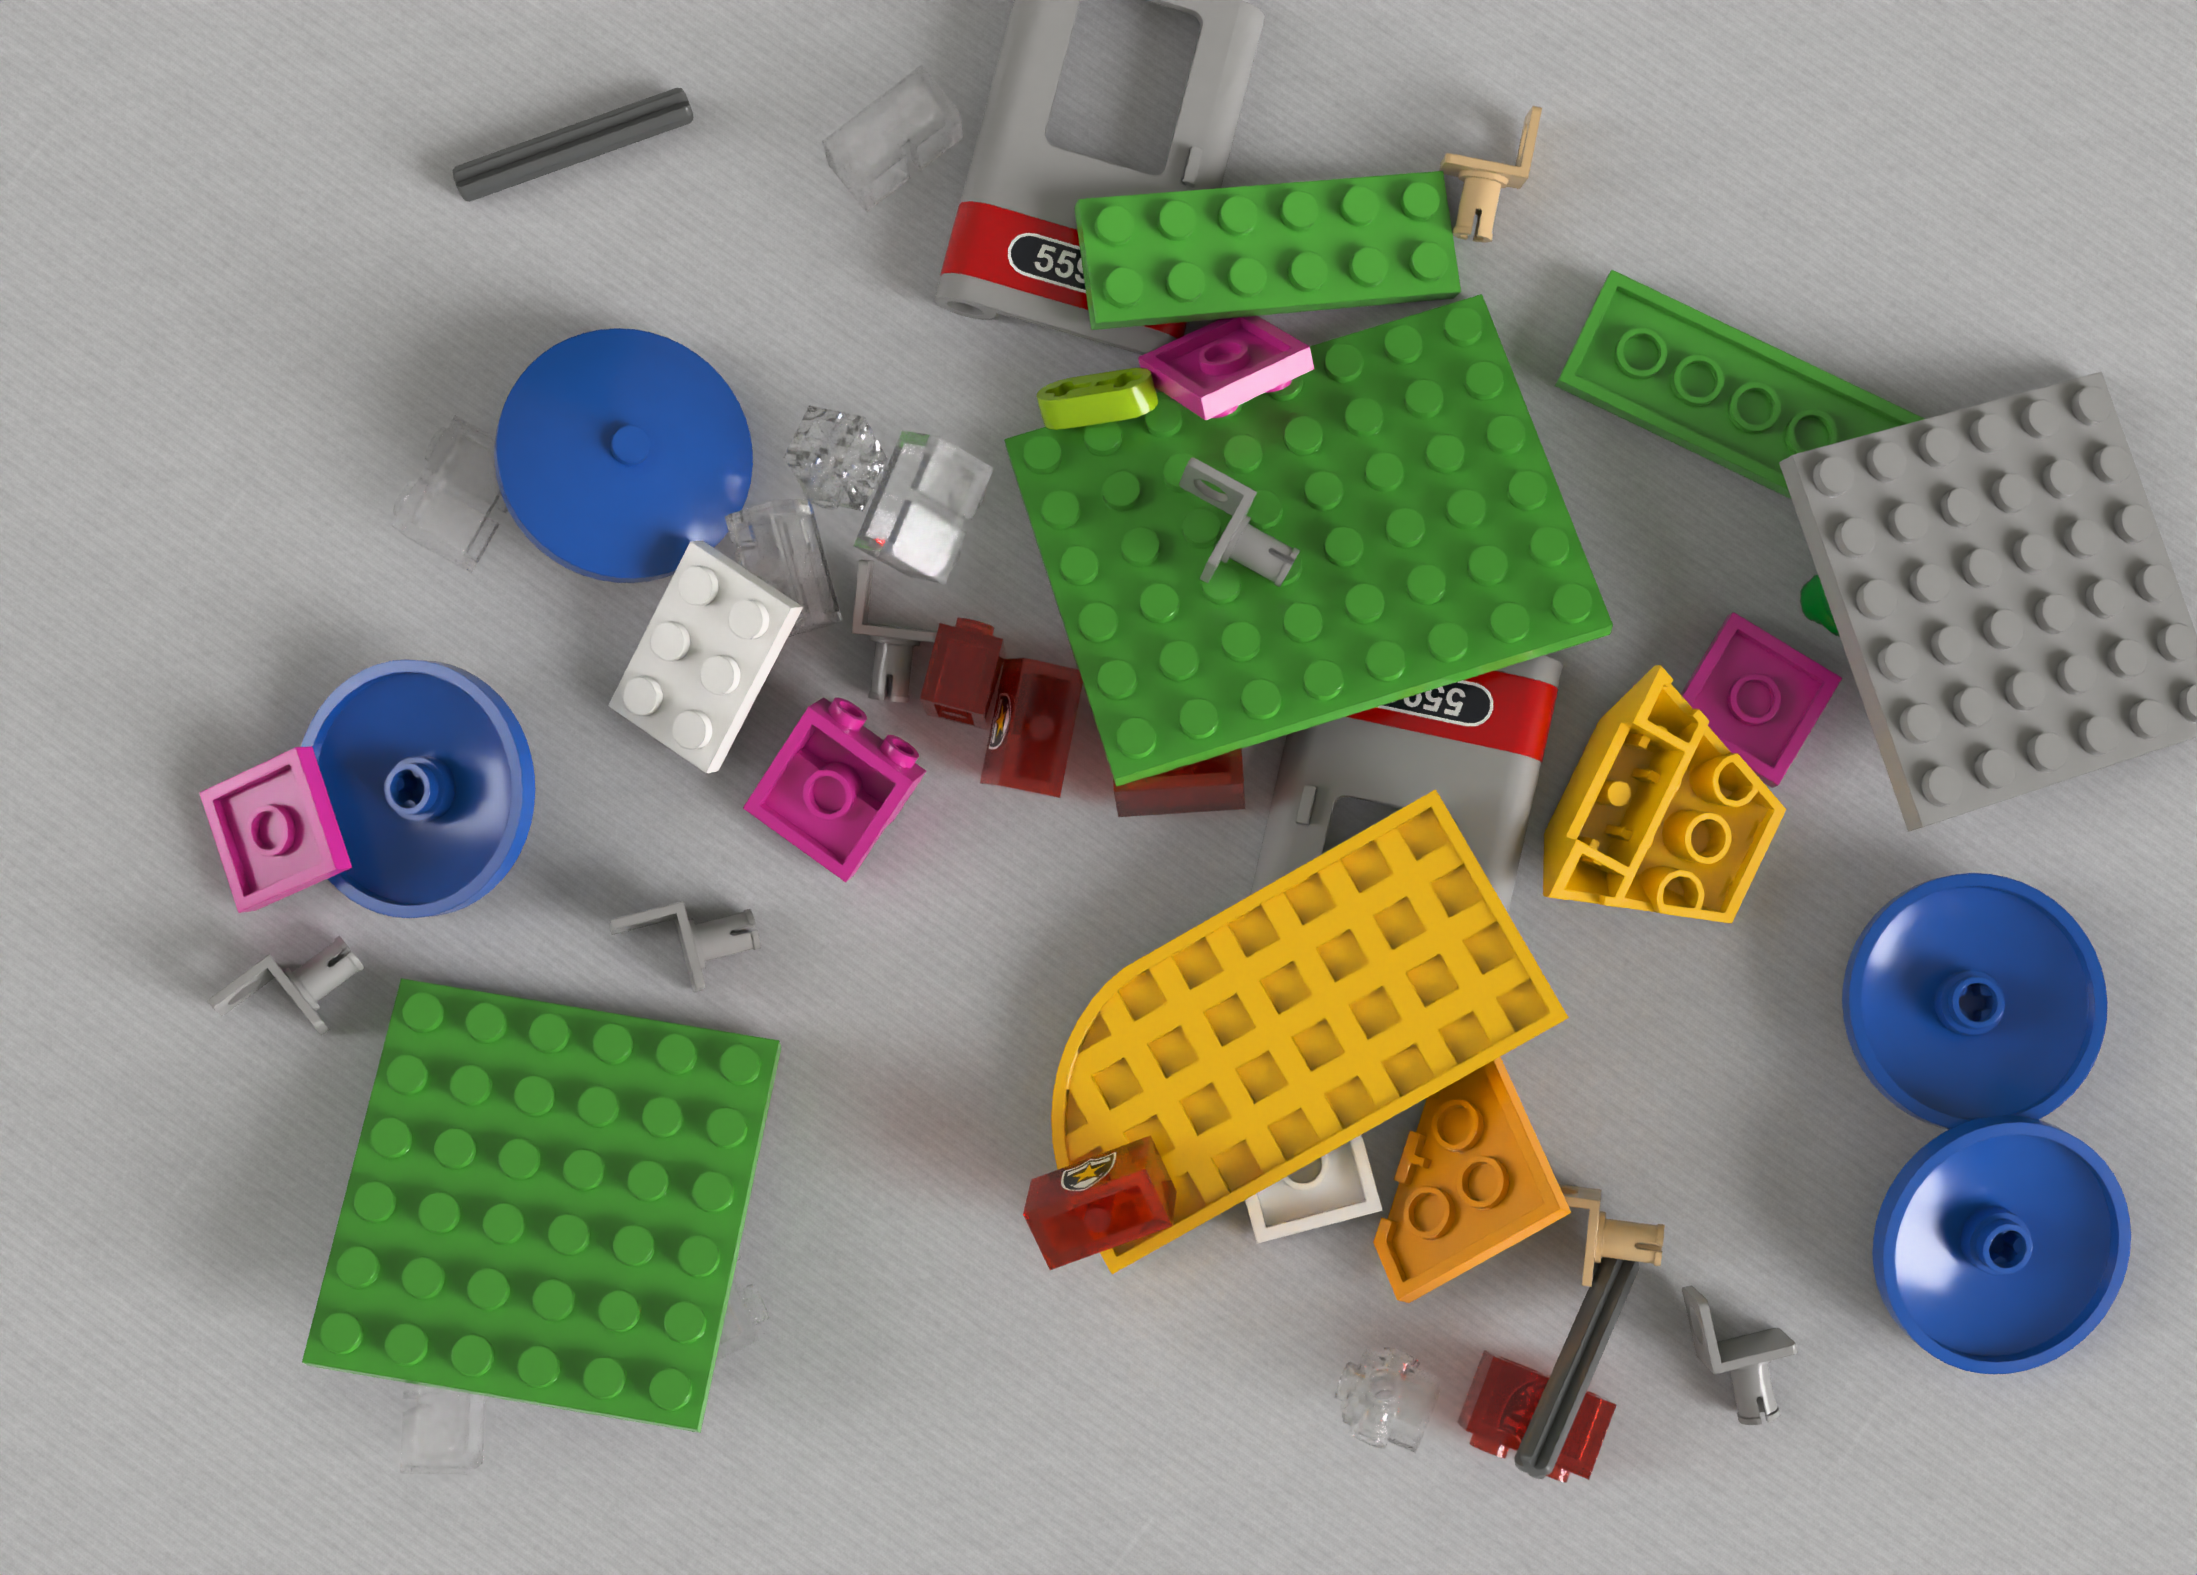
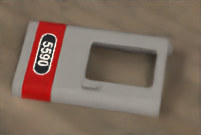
M1014 0L961 202L958 206L942 266L941 277L934 299L935 303L941 308L961 316L987 320L995 318L996 314L999 313L1140 355H1144L1183 337L1187 322L1091 330L1074 207L1078 199L1221 188L1265 14L1253 4L1243 0H1145L1191 14L1200 22V33L1165 168L1161 174L1155 176L1058 148L1047 141L1045 136L1080 0Z
M1547 656L1536 657L1288 734L1285 740L1250 895L1323 854L1333 807L1338 799L1351 797L1403 808L1436 789L1506 911L1509 912L1563 664Z

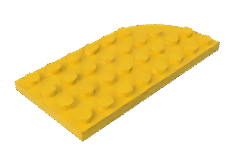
M1436 789L1124 967L1108 980L1092 998L1078 1019L1065 1045L1058 1066L1052 1097V1144L1060 1178H1062L1065 1170L1076 1168L1090 1159H1099L1116 1152V1160L1113 1167L1098 1182L1081 1191L1065 1189L1111 1274L1127 1267L1569 1018Z

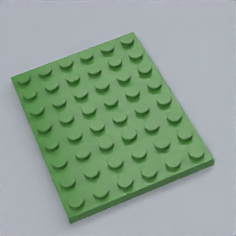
M1482 294L1312 345L1310 350L1314 364L1313 370L1292 379L1291 384L1282 390L1263 393L1238 405V408L1233 413L1224 417L1204 420L1161 391L1157 393L1158 405L1152 411L1136 418L1058 430L1043 427L1004 439L1006 451L1116 787L1611 634L1613 623ZM1190 458L1198 459L1256 491L1257 494L1247 513V516L1251 517L1248 524L1284 544L1300 550L1280 587L1230 558L1227 563L1222 561L1219 563L1209 583L1200 579L1206 563L1229 524L1232 515L1179 486ZM1201 480L1205 485H1207L1211 489L1225 494V492H1223L1216 485L1208 481Z

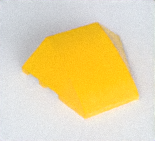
M1655 665L1599 719L1544 832L1543 896L1732 924L1787 809L1740 755L1730 752L1708 726L1709 720L1700 709L1692 708L1671 684L1674 681L1673 678L1661 665Z

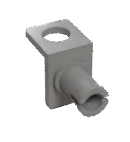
M1190 458L1179 486L1232 515L1229 524L1209 557L1200 579L1209 583L1221 561L1227 563L1230 558L1280 587L1300 550L1295 547L1292 548L1248 524L1251 517L1247 516V513L1257 494L1256 491L1198 459ZM1201 480L1208 481L1216 485L1223 492H1225V494L1211 489L1210 487L1205 485Z
M861 559L858 565L851 633L870 635L869 640L876 642L871 690L869 691L868 698L882 701L887 699L889 675L891 674L893 680L890 701L907 703L910 698L908 692L913 646H920V641L938 643V639L940 641L942 637V632L868 623L874 561Z
M683 901L610 920L609 925L611 934L615 935L674 920L693 993L702 991L705 988L702 969L706 968L705 961L751 949H761L758 930L736 936L730 935V933L754 927L753 925L756 922L751 909L695 924L693 918L688 919Z
M338 936L334 939L333 943L294 972L290 968L283 971L270 954L213 995L208 1000V1003L217 1013L223 1016L272 979L276 978L315 1029L323 1035L330 1029L315 1012L320 1008L317 1002L365 967L344 940Z
M1692 1285L1682 1287L1696 1357L1714 1375L1727 1371L1730 1372L1739 1422L1745 1425L1762 1424L1760 1412L1765 1413L1767 1422L1777 1419L1780 1416V1411L1776 1405L1768 1363L1775 1359L1797 1354L1796 1343L1780 1328H1771L1717 1342L1707 1299Z

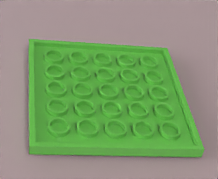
M401 978L302 1363L311 1367L701 1433L782 1048L780 1041Z

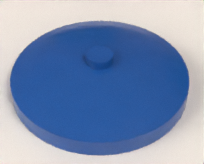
M614 328L595 330L568 338L545 351L526 368L514 384L503 406L496 429L494 463L500 492L509 513L524 535L541 552L563 567L586 577L614 583H640L674 575L690 541H704L713 548L721 542L734 525L747 499L753 469V449L750 431L740 403L722 376L707 361L689 348L667 337L641 330Z
M393 660L376 664L351 676L338 686L317 710L309 724L301 747H313L352 868L328 878L342 894L360 906L379 914L399 918H422L444 915L463 909L480 900L503 880L513 867L526 842L533 818L536 788L532 755L525 734L510 707L493 688L472 673L451 664L427 660Z
M1982 873L1955 874L1923 882L1900 893L1884 905L1865 926L1852 949L1844 975L1842 989L1843 1019L1849 1043L1861 1069L1879 1092L1896 1107L1920 1121L1948 1130L1962 1123L1991 1116L2014 1115L2039 1120L2050 1114L2069 1099L2088 1076L2100 1052L2107 1023L2108 1001L2106 983L2097 954L2085 932L2077 921L2055 900L2032 886L2004 876Z
M2003 1115L1975 1119L1945 1131L1922 1147L1904 1165L1888 1189L1879 1210L1873 1236L1872 1256L1877 1287L1883 1303L1899 1328L1916 1344L1940 1361L1961 1370L1980 1374H2011L2027 1371L2051 1362L2073 1349L2098 1326L2109 1311L2122 1286L2128 1267L2131 1249L2130 1216L2122 1188L2107 1163L2080 1139L2055 1125L2030 1117Z

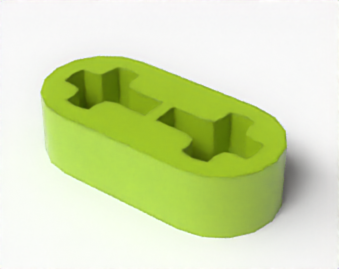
M1129 368L1058 380L1041 388L1036 396L1044 426L1054 430L1132 419L1152 411L1158 405V397L1152 374L1146 368Z

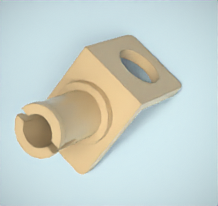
M1532 106L1525 116L1515 166L1457 154H1445L1440 163L1439 171H1443L1444 175L1458 177L1459 180L1464 182L1456 224L1452 231L1453 236L1467 240L1468 235H1471L1474 216L1477 215L1473 241L1482 243L1492 242V230L1501 188L1511 187L1520 189L1529 177L1542 112L1541 107Z
M1559 1184L1569 1207L1590 1209L1582 1286L1592 1287L1594 1262L1601 1263V1257L1652 1263L1654 1266H1661L1664 1224L1652 1225L1606 1219V1212L1600 1211V1189Z

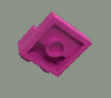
M823 697L808 706L745 803L743 809L841 880L847 882L855 875L885 828L895 820L927 771L915 763L919 754L908 742L894 735H887L883 740L863 726L867 716L855 704L839 697L834 698L831 703Z

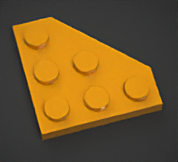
M1501 1056L1427 1097L1416 1132L1409 1131L1394 1177V1180L1398 1181L1399 1185L1388 1218L1381 1217L1373 1243L1396 1299L1410 1303L1571 1213Z

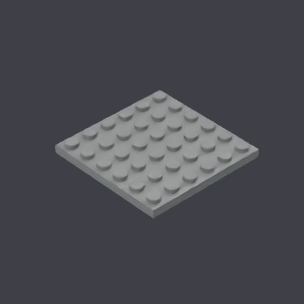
M2102 371L1797 453L1779 462L1908 832L2197 737V634Z

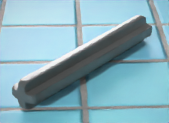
M674 88L460 164L453 169V178L462 198L465 201L471 202L690 124L694 120L693 112L682 88Z
M1606 1257L1601 1259V1263L1592 1280V1287H1589L1514 1457L1516 1467L1533 1478L1543 1479L1554 1469L1639 1271V1262Z

